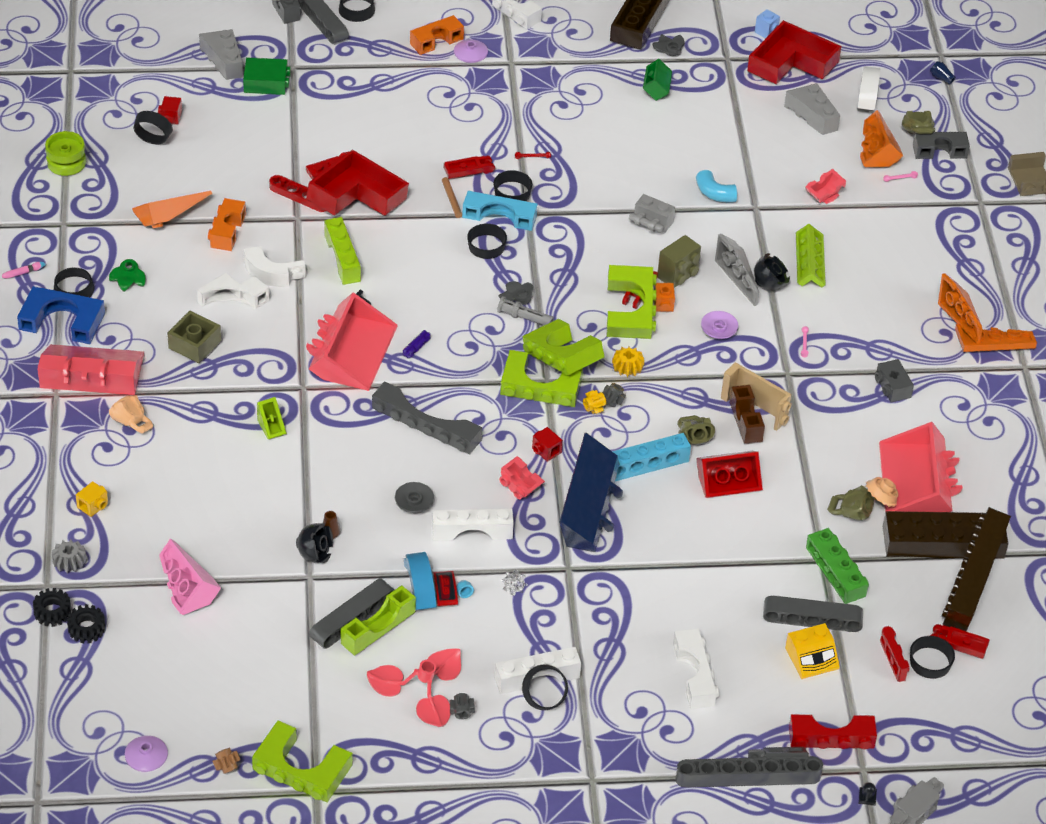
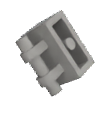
M643 194L635 204L634 213H630L629 220L634 221L639 226L644 225L651 231L656 230L666 233L674 222L675 206Z

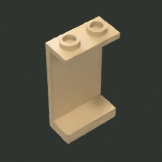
M738 363L732 364L724 372L721 399L726 402L730 400L731 387L750 384L755 397L754 405L775 416L774 430L777 431L781 426H785L790 418L788 414L792 405L790 403L792 394Z

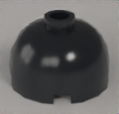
M767 253L756 262L754 276L758 286L773 291L785 286L789 282L790 276H786L788 270L783 262L776 256L770 257V253Z
M325 523L307 525L299 533L296 539V546L300 555L305 560L313 563H325L329 560L331 553H328L329 547H333V535L330 527L325 526Z

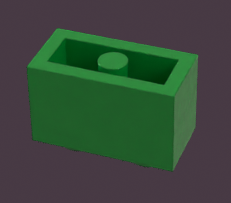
M660 59L646 66L643 89L655 101L669 94L672 70Z

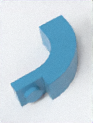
M426 552L406 554V558H403L404 567L409 573L412 594L416 597L415 609L435 608V589Z

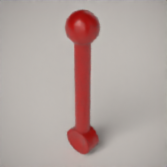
M516 152V153H515V158H516V159H521L522 157H546V158H550V157H551V153H550V152H546V153H534V154H521V152Z

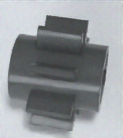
M612 383L610 386L606 385L602 392L606 398V404L615 407L617 404L621 405L626 396L623 393L624 388L616 383Z
M459 693L454 696V700H449L450 714H455L457 719H467L471 716V713H475L474 698L469 699L468 694Z

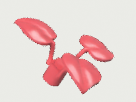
M446 649L433 653L428 659L423 660L420 663L419 669H414V672L404 681H402L403 673L401 670L393 665H383L367 671V678L376 692L390 697L398 695L401 690L400 685H406L417 675L421 682L427 683L428 698H423L418 702L416 706L417 715L427 724L443 727L450 718V704L443 695L431 696V684L436 674L441 680L445 681L453 680L459 675L461 671L460 649Z

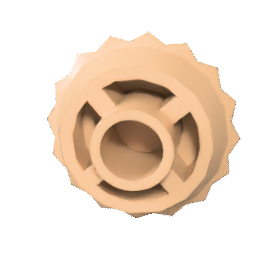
M876 477L866 482L865 486L875 500L888 507H895L897 505L898 491L890 479Z

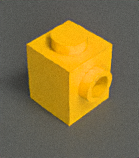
M92 481L76 494L77 508L90 517L94 516L108 504L107 490Z

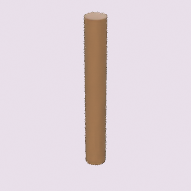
M444 177L442 183L456 218L462 217V212L449 179Z

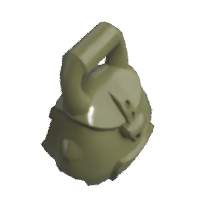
M907 111L906 115H904L902 127L908 133L932 134L935 132V123L930 111Z
M692 415L681 417L677 421V425L680 428L679 434L684 433L690 445L706 443L714 437L715 427L711 423L710 418Z
M861 485L858 488L849 490L846 494L832 496L827 510L834 515H843L844 517L862 521L869 518L874 505V497L871 496L866 487ZM842 499L840 509H836L838 501Z

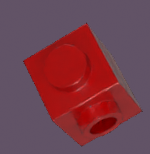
M164 96L162 105L158 107V113L167 118L171 124L178 125L182 114V99Z
M546 427L533 435L532 449L537 455H540L548 462L562 453L563 440L550 428Z

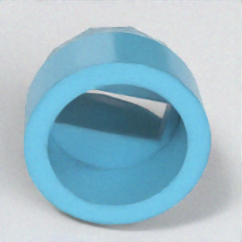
M466 580L458 582L456 586L457 593L461 598H468L474 592L473 586Z

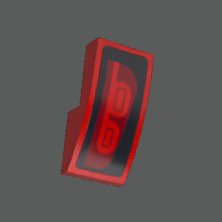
M454 571L433 572L437 605H458Z

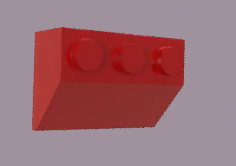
M752 450L696 458L698 477L705 498L763 490L758 451Z

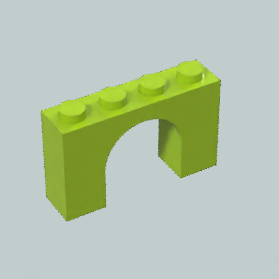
M609 265L608 290L635 293L642 299L643 305L638 310L632 312L608 311L606 337L651 339L652 332L656 330V321H652V316H656V305H653V301H656V290H653V285H656L657 275L653 274V267Z
M561 319L552 321L522 336L525 352L566 375H570L605 357L602 341L591 335L576 343L562 346L572 341L570 325Z
M509 350L501 379L500 395L575 407L583 377V368L570 375L562 372L561 376L553 382L539 383L531 380L526 375L528 353Z
M277 720L252 756L253 770L260 775L273 778L278 783L289 785L296 791L307 793L316 800L328 803L352 767V752L333 745L323 761L316 767L311 769L294 768L285 761V757L297 741L296 728Z

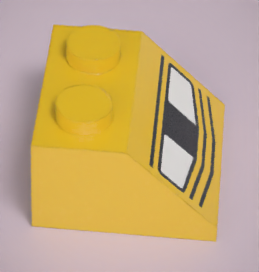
M826 623L788 633L785 649L801 679L839 669L834 638Z

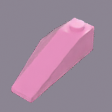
M170 539L159 556L163 571L168 575L169 582L167 585L172 590V603L180 614L185 615L210 605L221 587L174 540Z

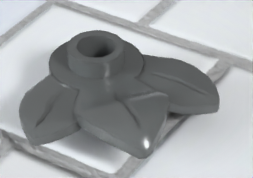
M661 34L659 41L653 42L652 45L658 51L665 52L669 56H676L681 53V47L684 46L685 41L681 35L670 39Z
M511 281L506 284L507 291L499 294L498 297L501 299L504 296L507 300H516V302L518 301L524 305L531 301L534 286L529 282L521 284Z

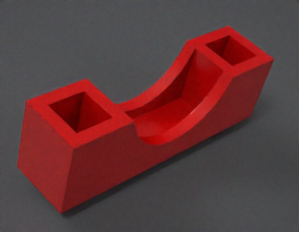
M791 714L789 722L790 746L821 749H874L877 739L875 716L854 715L848 725L833 729L822 726L812 715Z

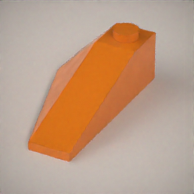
M876 110L864 120L863 135L865 140L861 144L863 152L860 153V158L865 167H890L897 163L903 154L881 113Z
M206 191L150 202L134 207L132 210L145 227L152 225L153 229L163 227L164 222L175 218L211 195L212 192Z
M943 273L938 305L977 344L980 343L982 325L969 294L946 273Z

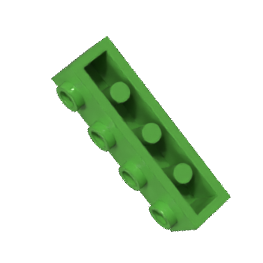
M829 528L809 534L806 549L844 604L866 597L869 587L868 580L860 573L857 564L851 560L847 550L841 546L838 537Z

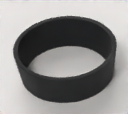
M340 0L339 14L348 21H366L375 14L374 0H364L371 5L359 11L350 10L343 5L350 0Z
M153 111L139 112L133 127L134 132L140 139L155 145L165 143L173 131L169 120ZM139 123H151L160 128L165 135L152 134Z
M508 170L501 172L495 177L493 182L495 196L526 201L531 193L532 180L527 174L520 171ZM506 182H518L523 184L528 191L521 195L511 196L501 193L498 187Z
M484 223L476 225L467 234L469 250L473 255L482 259L496 258L505 249L507 241L506 232L494 224ZM491 235L498 238L502 245L496 249L483 250L475 247L471 242L478 236Z
M72 267L64 269L56 275L53 290L90 298L94 293V284L91 275L86 270ZM68 277H82L89 281L88 286L78 292H66L57 286L60 281Z
M923 636L916 639L910 647L911 667L917 674L925 678L936 679L945 676L955 660L953 647L940 637ZM934 648L941 651L947 657L949 665L939 670L927 669L919 665L914 660L913 655L920 649Z
M542 664L533 667L527 672L523 679L522 692L527 703L533 708L550 710L558 707L565 700L568 693V683L558 668ZM545 669L557 671L561 674L565 683L562 699L552 707L538 705L531 698L529 692V685L533 676Z

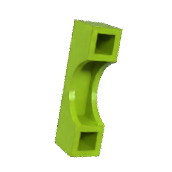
M342 217L324 220V236L328 247H332L334 250L338 274L342 284L361 282V266Z
M401 585L386 596L383 605L372 617L364 621L355 618L341 628V644L354 656L414 614L416 597Z

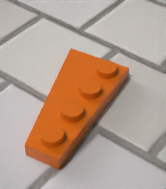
M958 324L955 326L963 352L1026 350L1036 348L1037 345L1032 331L1008 329L1007 332H1003L993 327L990 330L982 329L981 342L977 344Z

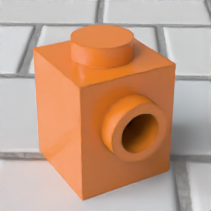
M656 283L654 289L656 290V301H654L656 312H673L675 303L674 283Z

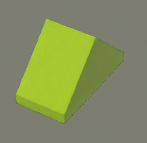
M276 397L257 402V421L267 439L286 434Z

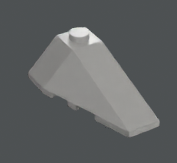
M718 234L715 262L748 300L756 306L758 304L759 290L744 249L731 238Z

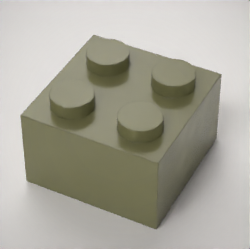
M684 235L662 249L659 254L658 278L664 283H674L675 288L683 284L691 276H695L699 271L701 245L687 235Z
M188 311L167 332L168 348L200 363L221 342V325L197 313Z

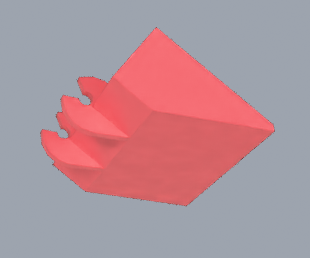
M353 292L338 305L333 316L324 314L323 318L325 320L318 319V325L321 329L318 330L317 334L323 339H312L313 345L308 343L306 345L308 352L314 356L309 370L325 381L369 391L398 326Z
M50 344L41 354L37 368L40 388L135 395L144 351Z
M933 422L879 442L882 478L890 479L898 491L897 505L895 507L885 505V512L953 511L951 496L959 494L963 487L962 485H956L958 479L949 478V476L956 473L955 466L960 460L959 458H952L955 455V451H946L945 438Z

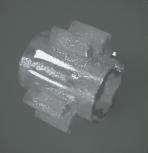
M515 569L513 574L506 572L507 576L501 580L505 584L503 590L506 592L510 590V594L515 596L516 592L523 593L522 589L524 586H528L523 580L526 575H519V571Z

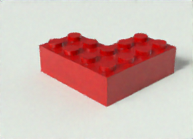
M783 20L749 55L747 71L775 84L793 66L820 79H824L839 63L842 46Z
M352 149L308 183L306 199L334 216L358 199L385 216L406 200L409 183Z

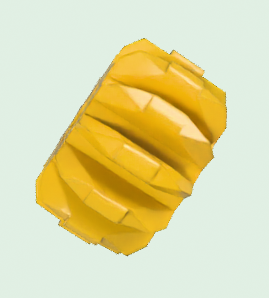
M630 346L626 349L621 347L620 350H616L612 358L614 371L619 372L620 375L625 374L627 377L641 373L644 366L642 352L637 351V347L631 349Z

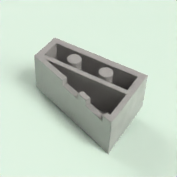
M233 29L200 33V50L205 52L208 60L215 64V68L226 80L243 78L242 59Z
M817 83L786 91L784 107L787 109L791 108L799 118L802 116L807 120V124L822 135L838 131L840 114Z

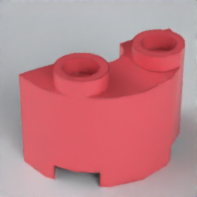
M831 169L821 175L820 181L816 182L814 180L808 183L805 188L820 203L825 202L828 204L839 196L838 192L842 186L845 187L846 180L834 169Z
M518 456L501 468L502 476L499 478L501 484L508 487L519 500L527 497L545 482L536 473H531L527 468V464Z

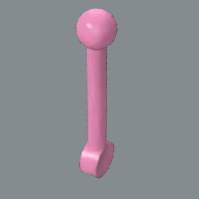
M912 171L911 174L885 175L883 180L888 182L892 179L917 178L918 173Z
M807 326L802 327V357L808 356L807 333L809 328Z

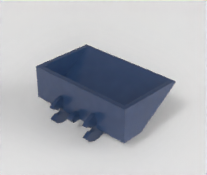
M584 433L559 523L566 547L596 552L602 527L607 532L612 531L614 528V524L605 518L606 513H608L611 494H614L613 496L616 498H621L623 490L614 484L620 465L618 455L588 433Z

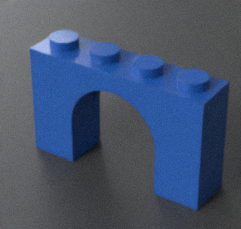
M33 286L17 316L18 328L22 331L37 334L46 316L57 311H67L76 315L71 327L72 341L91 344L105 315L104 300Z

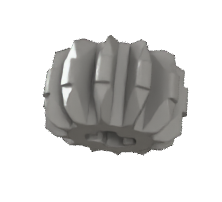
M72 539L69 542L62 540L61 544H56L55 549L52 550L54 567H57L59 572L65 570L66 573L69 570L76 572L77 568H82L83 563H86L84 546H81L79 541L73 543Z

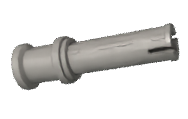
M504 296L501 297L497 307V312L501 313L503 311L511 314L514 318L519 316L542 325H546L554 320V316L527 308L518 301L507 300Z

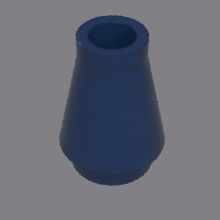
M937 61L930 69L932 76L949 85L956 78L944 62Z

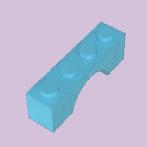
M467 191L463 202L462 218L480 221L488 215H503L513 222L514 228L532 231L537 218L538 204Z

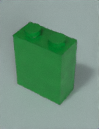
M246 57L243 78L244 93L285 95L286 88H289V78L287 77L291 76V66H288V60Z

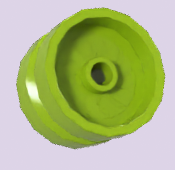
M62 131L52 134L46 140V160L48 169L57 175L69 176L80 172L85 167V144L79 134Z

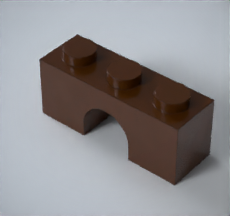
M750 384L731 387L729 401L744 444L763 442L765 429L760 412L755 413V397Z

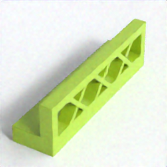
M807 224L796 232L797 283L804 286L812 280L822 288L826 285L824 235L811 224Z

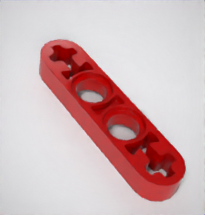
M280 175L270 177L269 188L271 191L318 212H326L323 208L303 197L307 195L308 187ZM289 189H296V191H294V192H290V191H288V190H289Z

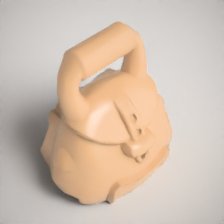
M137 395L125 396L114 403L109 409V415L113 420L125 426H130L137 432L144 433L153 428L152 421L144 415V407H142ZM141 421H142V422H145V424H143V425H141V426L136 425V424L140 423Z

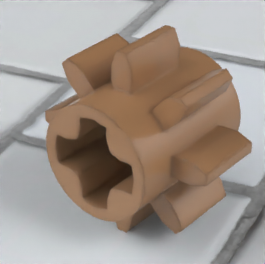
M229 747L215 753L217 759L212 762L216 770L222 769L223 774L238 768L236 762L241 759L238 752H232Z

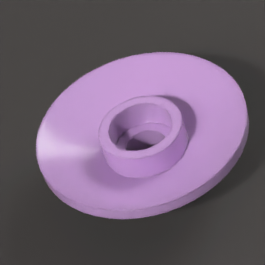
M468 39L456 44L454 54L463 62L476 63L486 58L488 49L484 43Z
M712 311L702 318L701 327L708 336L725 339L737 332L738 321L730 313Z
M154 736L135 738L125 749L127 764L134 770L141 772H150L160 768L168 756L166 744Z

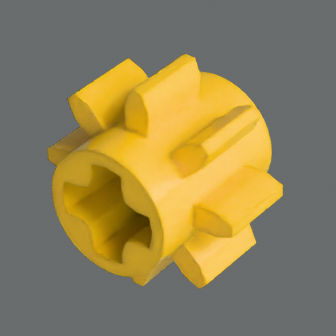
M592 390L585 393L587 397L583 399V405L587 412L591 411L592 414H597L604 411L603 406L606 405V398L602 392L598 393L597 390Z

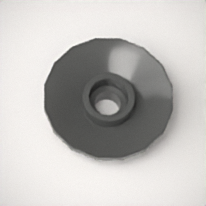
M420 482L405 483L395 493V502L398 507L410 513H419L429 509L434 500L433 491L429 486Z

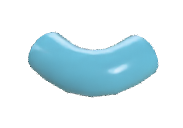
M702 170L696 175L699 189L709 199L727 203L737 201V188L735 184L723 185L717 183L714 180L713 173L709 170Z

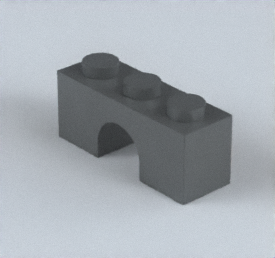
M967 132L915 133L913 149L916 159H933L934 151L939 149L948 152L950 159H967L970 144Z

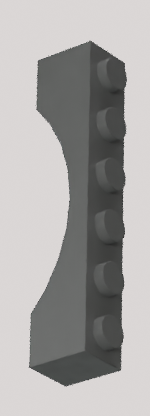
M384 381L372 395V408L377 412H381L394 420H398L411 428L434 437L443 443L457 448L459 451L470 455L482 441L481 426L468 420H445L427 415L410 404L403 395L402 390Z

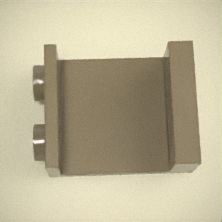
M1044 152L1010 155L1008 170L1020 196L1046 194V171L1044 169L1046 155Z

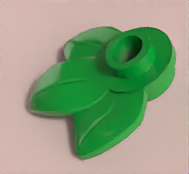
M126 259L119 267L114 268L110 272L109 281H117L120 289L125 292L133 283L143 287L146 277L145 273L138 268L135 260Z

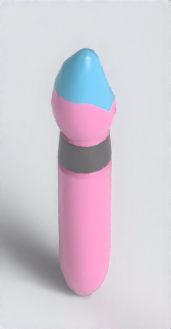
M35 262L31 265L7 271L2 274V278L7 279L37 271L46 264L44 262Z

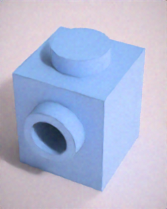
M766 9L756 18L755 33L766 38L779 25L780 16Z

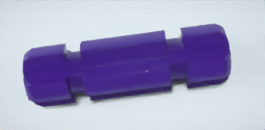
M423 330L408 344L409 346L403 349V356L411 358L430 339V333Z

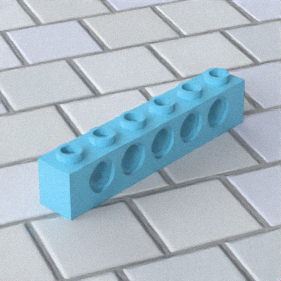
M684 433L612 451L618 455L620 463L615 481L687 463L690 459L691 445Z

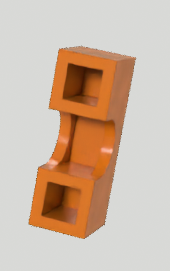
M454 15L411 30L410 45L419 55L435 50L436 39H443L449 45L463 40L464 26Z
M224 198L222 205L218 206L217 217L213 219V228L209 229L208 232L211 248L232 251L237 239L236 226L241 227L246 216L245 201Z

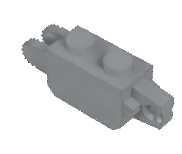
M934 777L926 783L921 780L916 786L912 785L903 798H898L894 803V813L890 817V824H922L937 810L939 794L943 790L944 784Z

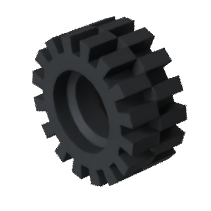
M47 588L45 593L40 591L39 595H36L35 600H33L35 619L41 625L44 623L47 627L49 624L55 627V623H58L60 626L62 625V620L66 622L69 612L71 613V603L66 592L63 593L61 589L57 592L56 588H53L52 591H49V588ZM53 604L60 606L55 610L44 609L45 607Z
M85 604V608L79 605L78 610L73 608L72 613L69 612L67 618L70 637H74L76 642L80 639V643L83 644L85 640L91 643L92 639L97 641L98 637L101 638L103 633H105V618L101 609H96L94 605L89 608L88 604ZM84 621H91L94 623L93 625L88 627L79 626V624Z

